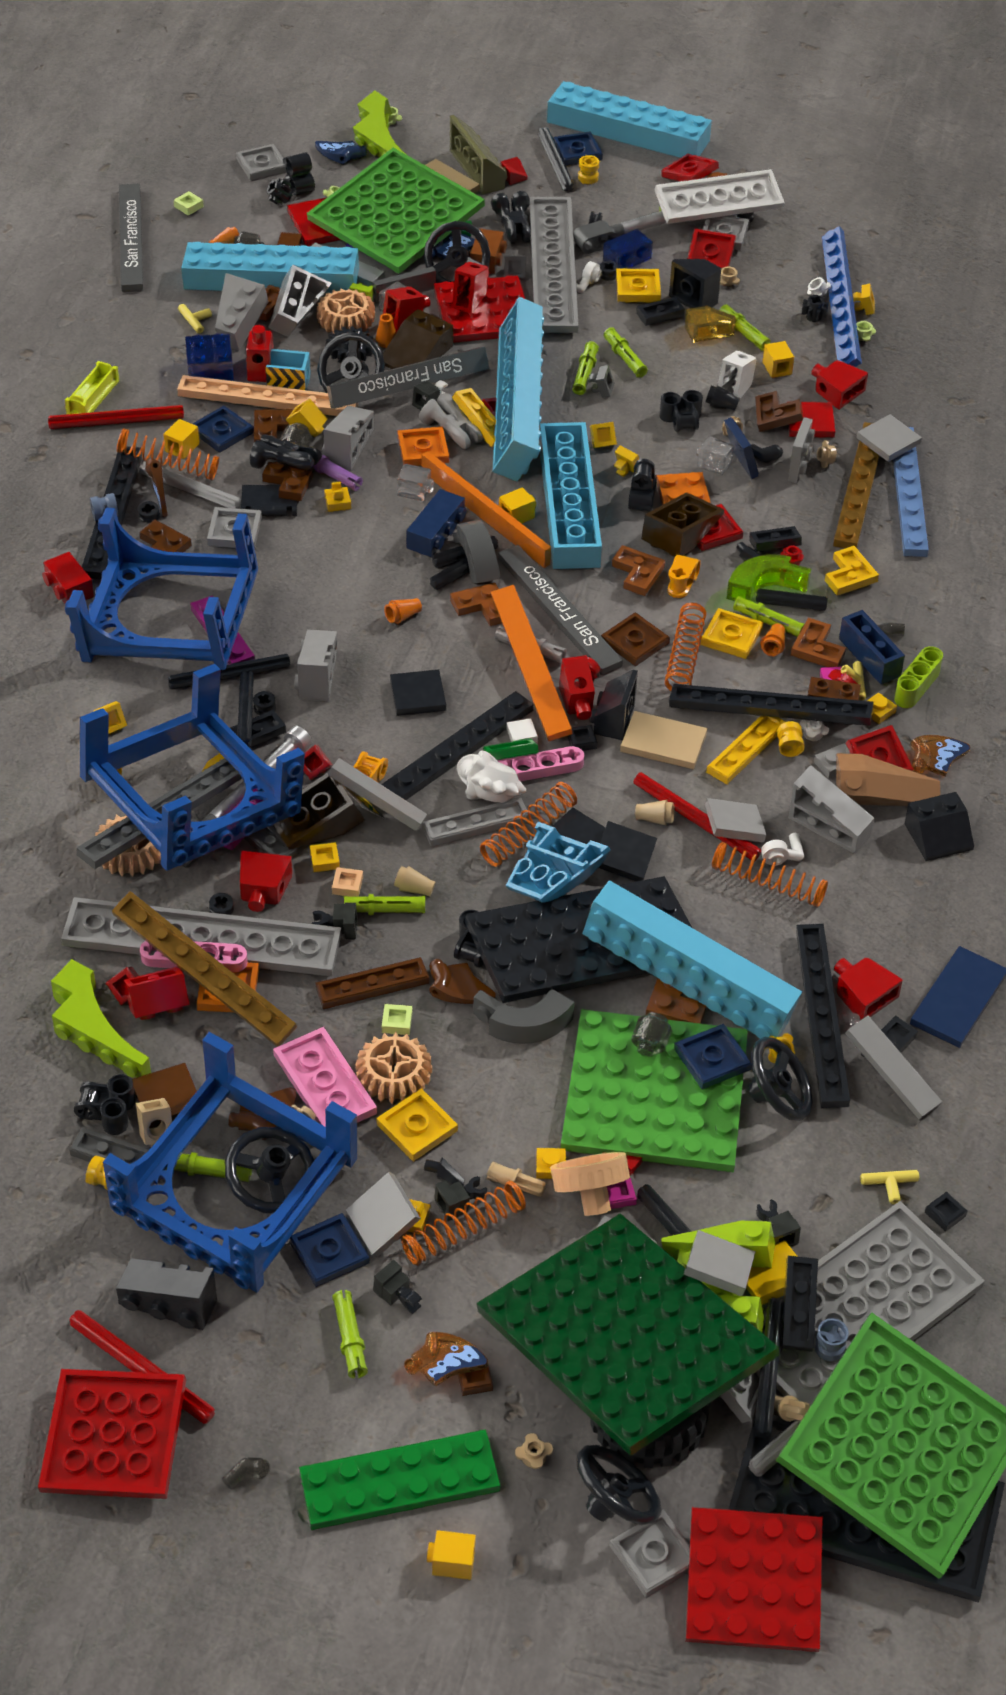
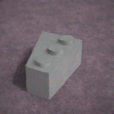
M292 265L282 281L268 328L289 337L320 301V298L324 296L332 283Z
M228 273L225 274L215 326L220 345L235 350L241 349L249 332L269 302L265 285Z
M348 405L324 428L322 455L327 456L331 462L351 471L374 430V411Z
M307 629L305 639L301 640V653L297 663L298 674H295L294 689H299V700L329 702L338 650L337 631Z
M810 765L793 784L789 819L854 854L871 836L874 817L813 766Z

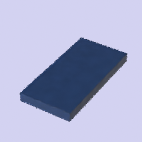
M959 946L911 1017L910 1025L961 1048L1004 981L1006 967Z

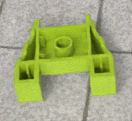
M741 1220L700 1229V1231L755 1251L751 1267L772 1268L775 1240L771 1222ZM698 1230L662 1238L663 1250L686 1268ZM702 1282L762 1332L764 1315L760 1297L737 1296L734 1293Z

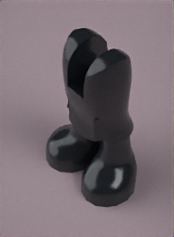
M518 191L513 194L511 198L512 211L510 212L507 195L504 193L495 194L490 202L491 207L500 216L509 242L515 244L517 242V234L519 233L522 235L523 242H530L531 228L527 221L528 216L525 214L530 204L529 195L524 191Z
M263 434L261 440H256L252 446L250 465L253 468L261 469L264 467L267 459L277 460V463L286 464L302 470H311L321 460L322 454L316 448L296 445L289 440L283 441L274 436Z

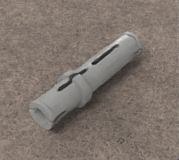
M500 625L495 632V640L510 644L504 627ZM536 638L542 656L562 664L561 658H566L567 649L548 643V640L544 638Z

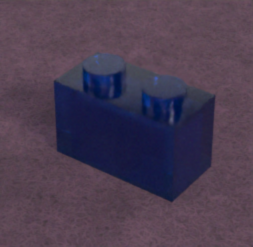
M635 229L605 242L603 246V261L616 262L619 266L618 269L632 268L651 259L653 241L638 229Z

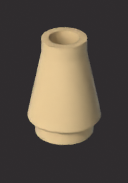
M662 800L646 804H636V820H645L665 826L667 823H673L674 803Z
M401 866L394 886L398 887L399 891L423 894L430 897L436 882L425 877L410 866L407 868Z

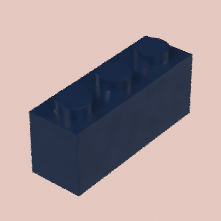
M439 489L406 530V548L432 557L437 550L442 548L446 538L454 533L456 524L465 519L467 513L465 498Z
M863 610L843 617L839 640L862 662V665L879 684L882 685L899 678L902 674L905 659L902 651Z

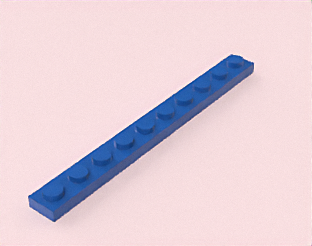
M838 226L822 236L827 283L831 284L828 291L837 361L839 360L857 367L862 364L845 236L842 228Z

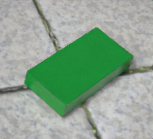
M532 739L484 746L483 751L490 753L496 760L539 753L538 744Z

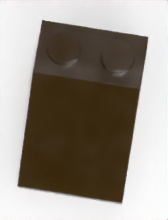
M417 309L404 320L384 351L385 366L395 369L443 356L453 347V325Z
M686 492L645 514L641 540L655 548L668 552L671 556L675 557L677 554L683 556L697 546L724 514V509Z
M326 773L302 789L300 813L273 825L288 849L291 850L344 835L365 821V819L341 783Z

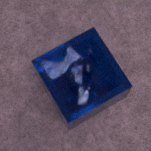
M230 334L185 337L188 376L234 381Z

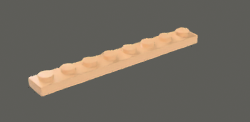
M182 375L177 388L178 396L284 410L295 409L296 406L310 398L324 415L338 416L347 407L331 409L328 393ZM359 402L349 406L358 407Z

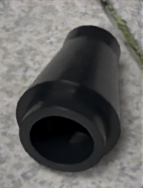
M711 385L705 402L709 403L711 407L736 411L740 398L718 385L717 387Z

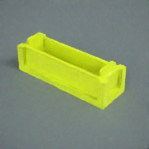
M97 361L96 367L74 393L65 399L66 413L94 412L119 382L118 367H112L108 363Z

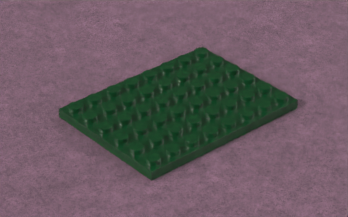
M621 1213L476 1303L477 1311L630 1456L779 1356V1347L704 1283L684 1274L685 1267Z

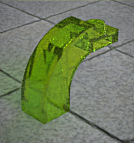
M762 555L748 559L733 571L728 581L726 599L736 601L737 597L741 596L751 601L757 590L766 586H783L806 593L809 587L811 569L791 564V557L785 555Z

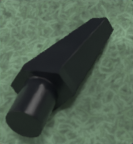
M744 542L737 544L736 549L740 552L739 556L743 560L765 569L769 568L770 563L753 548L747 547Z
M441 1157L440 1162L426 1159L424 1171L437 1173L438 1179L447 1180L450 1184L460 1181L462 1186H465L464 1178L444 1158Z

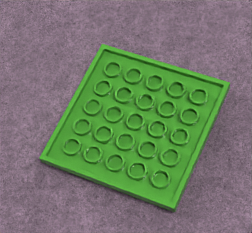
M393 147L307 213V218L309 221L400 274L424 255L425 244L434 230L445 223L467 221L485 206V199ZM448 231L444 233L442 236H440L436 241L435 245L438 244L441 240H443L446 236H448L452 231Z
M581 1009L561 1148L570 1152L593 1155L602 1154V1152H624L629 1156L642 1157V1161L734 1172L744 1073L701 1089L674 1050L675 1042L716 1027L715 1025ZM726 1027L746 1054L748 1029Z
M871 1312L776 1461L940 1579L945 1574L1006 1468V1407Z

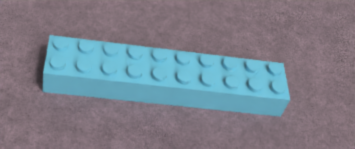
M518 297L499 328L496 424L493 451V472L517 482L522 474L525 475L527 473L530 462L533 458L536 459L541 449V446H539V438L541 436V431L539 430L541 416L539 412L542 401H540L542 392L540 381L543 376L541 372L543 363L541 353L544 346L542 344V337L544 335V330H542L544 317L542 316L543 306Z

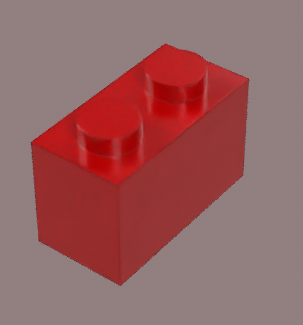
M70 552L43 562L45 572L42 573L44 582L47 586L53 588L58 600H62L66 604L73 590L83 591L85 601L94 597L92 579Z
M178 966L124 980L130 1012L135 1019H150L156 1016L155 1013L163 1011L168 1013L178 1012L183 1009V1006L190 1005L184 974Z

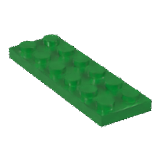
M486 1429L299 1467L311 1530L500 1492V1482Z

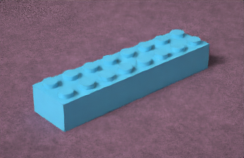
M562 82L549 99L547 109L548 123L581 132L590 131L593 135L679 158L686 154L700 156L710 141L712 124L710 119L687 114L683 111H675L664 106L652 105L645 101L633 100L626 96H618L606 91L602 92L591 87L579 86L572 82Z
M188 242L181 270L184 289L222 291L226 273L263 284L265 288L269 284L281 288L282 281L292 265H295L332 283L326 293H332V290L340 291L341 288L348 290L352 283L357 284L359 257L358 248Z
M586 422L540 423V458L553 569L601 568L602 543Z
M610 880L592 903L582 934L593 942L601 944L617 956L625 958L638 968L649 972L662 982L683 992L686 996L704 1004L710 1010L728 1018L734 1024L748 1029V1031L760 1039L769 1036L779 1037L788 1024L802 994L801 990Z

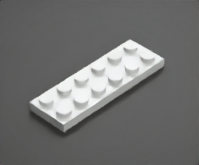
M772 169L659 184L655 187V193L667 224L783 208L785 203Z

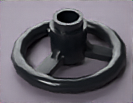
M453 221L442 224L432 232L425 244L423 258L426 268L434 267L436 270V283H442L445 281L454 282L445 279L439 274L451 265L459 268L467 262H474L489 268L491 253L488 240L480 229L467 222ZM461 230L467 231L479 242L482 251L481 263L470 258L469 250L462 246ZM452 231L453 246L448 249L447 258L434 265L432 252L436 241L444 233ZM460 252V258L458 260L455 259V255Z
M348 332L336 336L326 344L319 356L317 367L319 382L326 393H328L326 386L345 377L352 380L369 375L367 364L358 359L359 342L368 346L374 354L376 362L375 374L384 371L383 353L375 340L363 333ZM349 342L348 357L343 360L339 370L327 375V361L332 351L340 344Z
M763 1037L755 1042L751 1053L752 1070L755 1077L748 1085L751 1097L757 1103H769L777 1113L788 1120H803L811 1112L813 1098L812 1088L801 1062L791 1049L777 1038ZM766 1048L773 1049L778 1053L775 1066L769 1070L763 1067V1053ZM787 1064H789L796 1076L801 1090L802 1101L791 1090L792 1077L786 1070ZM779 1097L785 1098L793 1109L787 1106Z
M258 1127L243 1133L230 1146L225 1158V1179L233 1195L246 1207L262 1213H274L285 1200L282 1179L290 1165V1161L297 1155H300L306 1173L315 1159L309 1147L295 1134L278 1127ZM259 1139H277L290 1145L287 1148L281 1145L268 1146L262 1152L261 1157L240 1153L249 1143ZM236 1166L256 1170L259 1178L269 1183L273 1202H266L253 1197L246 1191L238 1179Z
M586 1445L578 1452L576 1456L577 1470L584 1484L591 1492L588 1495L586 1508L594 1518L604 1522L608 1518H613L616 1514L626 1521L639 1525L654 1524L662 1513L661 1501L654 1486L640 1469L624 1456L600 1445ZM595 1458L609 1462L625 1473L630 1479L628 1480L621 1473H607ZM642 1492L648 1502L649 1510L641 1512L633 1509L628 1501L633 1493Z

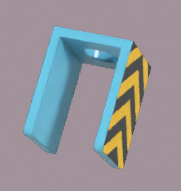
M271 349V365L266 366L267 386L307 390L310 379V352Z

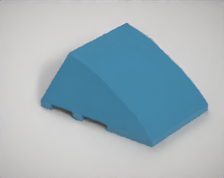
M537 822L535 826L537 832L533 840H528L526 844L528 850L524 858L518 860L506 887L509 890L540 902L552 901L568 893L591 876L605 861L611 849L609 846L592 840L585 844L562 836L555 827Z

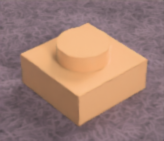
M337 867L332 884V894L359 896L363 881V871Z

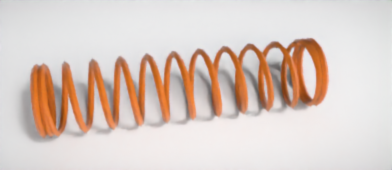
M125 428L122 429L117 443V453H122L124 450L125 454L129 455L133 450L135 458L139 457L142 452L144 461L150 455L151 459H153L156 438H154L150 452L145 458L144 452L147 435H145L142 447L136 456L138 432L131 449L127 453V439L130 431ZM165 440L163 441L156 458L158 460L160 457L162 466L169 459L171 469L178 462L179 471H182L187 464L188 474L192 473L196 467V475L198 477L205 469L206 479L213 480L215 478L219 465V456H214L207 477L210 454L207 455L205 464L198 474L201 451H199L194 466L189 472L192 448L189 450L187 459L180 469L183 446L180 448L175 463L171 466L174 443H172L165 462L162 463Z
M686 603L680 609L672 653L665 676V686L670 691L672 686L669 684L668 678L678 684L689 683V685H692L694 667L696 666L697 654L699 652L698 647L700 646L701 634L705 625L704 620L706 619L705 608L697 603ZM688 609H697L703 613V618L696 614L684 615L683 612ZM686 616H697L700 620H690ZM688 622L691 624H698L700 627L692 628L686 626L684 623ZM684 629L695 630V631L698 632V634H696V635L687 634V633H685L683 630H684ZM681 636H691L696 641H686ZM679 643H691L695 647L687 648L681 646ZM686 649L692 651L694 654L686 655L680 653L678 650ZM686 656L692 659V661H681L677 657ZM676 663H685L691 668H680ZM674 670H684L688 672L689 675H686L681 672H674ZM671 676L684 677L687 679V682H678Z
M558 782L555 787L550 789V793H544L542 798L535 801V804L529 805L528 810H523L520 816L514 817L513 822H508L506 828H500L498 833L493 834L491 840L487 839L481 843L480 852L484 859L490 865L499 867L502 864V860L508 859L507 852L515 854L514 846L522 848V841L528 842L530 840L529 835L535 836L537 832L535 829L536 824L533 822L530 813L537 817L541 823L544 822L547 825H551V817L558 819L559 812L566 813V806L573 808L577 804V796L571 786L564 782ZM559 785L565 787L570 792V794L573 797V800L565 790L559 788ZM554 789L556 791L557 796L552 793ZM560 790L568 796L571 803L562 796ZM549 795L551 802L544 799V797ZM552 796L556 797L561 802V804L564 807V811H561L555 805ZM542 800L544 808L537 805L538 801ZM545 802L549 803L554 808V810L557 813V817L553 816L548 811ZM535 806L537 814L530 811V808ZM537 807L546 813L550 820L549 823L541 817ZM525 812H528V817L530 821L527 818L522 817V815ZM517 818H520L523 827L515 822ZM523 819L533 827L535 834H532L526 828ZM509 824H513L515 832L508 828ZM515 825L519 826L525 832V834L528 837V840H525L523 837H521ZM506 830L508 838L500 834V832ZM508 831H510L516 836V838L520 842V846L516 845L513 842ZM498 835L501 845L493 840L494 836ZM501 837L511 845L513 852L505 847ZM493 843L497 844L503 850L506 856L505 858L501 856L499 850L494 846ZM485 845L495 853L498 863L491 860Z
M721 842L718 845L712 859V869L716 870L719 868L720 872H723L728 868L730 875H734L738 871L740 879L745 878L748 874L750 883L758 878L759 886H763L768 881L769 890H773L778 885L779 894L784 893L788 888L790 898L798 892L799 901H803L808 895L809 905L813 904L816 907L821 905L828 886L827 880L823 879L820 882L814 900L810 902L812 887L816 876H814L806 894L800 899L802 883L806 876L805 872L795 892L790 895L796 869H793L786 887L783 891H780L786 865L783 866L777 882L771 888V877L776 861L773 862L766 880L761 884V873L766 858L763 859L755 878L751 880V870L756 854L753 855L748 870L741 877V867L747 853L746 850L742 854L738 867L731 873V864L737 848L734 847L729 862L724 869H721L727 843Z
M514 1181L506 1182L504 1189L496 1187L494 1194L487 1192L484 1199L477 1197L474 1205L466 1203L464 1210L456 1208L454 1215L446 1213L444 1221L436 1218L433 1226L425 1224L424 1230L416 1229L413 1237L406 1234L402 1237L401 1242L407 1257L417 1266L421 1264L422 1260L426 1261V1255L420 1244L416 1241L417 1232L424 1236L429 1251L433 1256H436V1249L426 1235L427 1226L434 1230L440 1247L446 1251V1243L436 1229L437 1221L444 1224L452 1244L457 1245L456 1237L447 1225V1216H451L454 1219L460 1236L466 1240L467 1234L457 1219V1211L464 1213L471 1232L476 1235L477 1228L471 1217L467 1214L466 1208L468 1205L474 1208L480 1225L487 1229V1222L477 1208L476 1203L478 1200L485 1204L489 1218L494 1224H497L496 1214L487 1203L488 1195L494 1197L498 1211L503 1218L507 1219V1211L497 1197V1190L504 1192L512 1212L517 1214L518 1210H524L526 1201L521 1189ZM510 1186L515 1190L520 1200L521 1206L514 1198ZM408 1243H409L410 1246L412 1247L416 1258L413 1256V1254H412V1252H411V1250H410V1248H409V1246H408Z

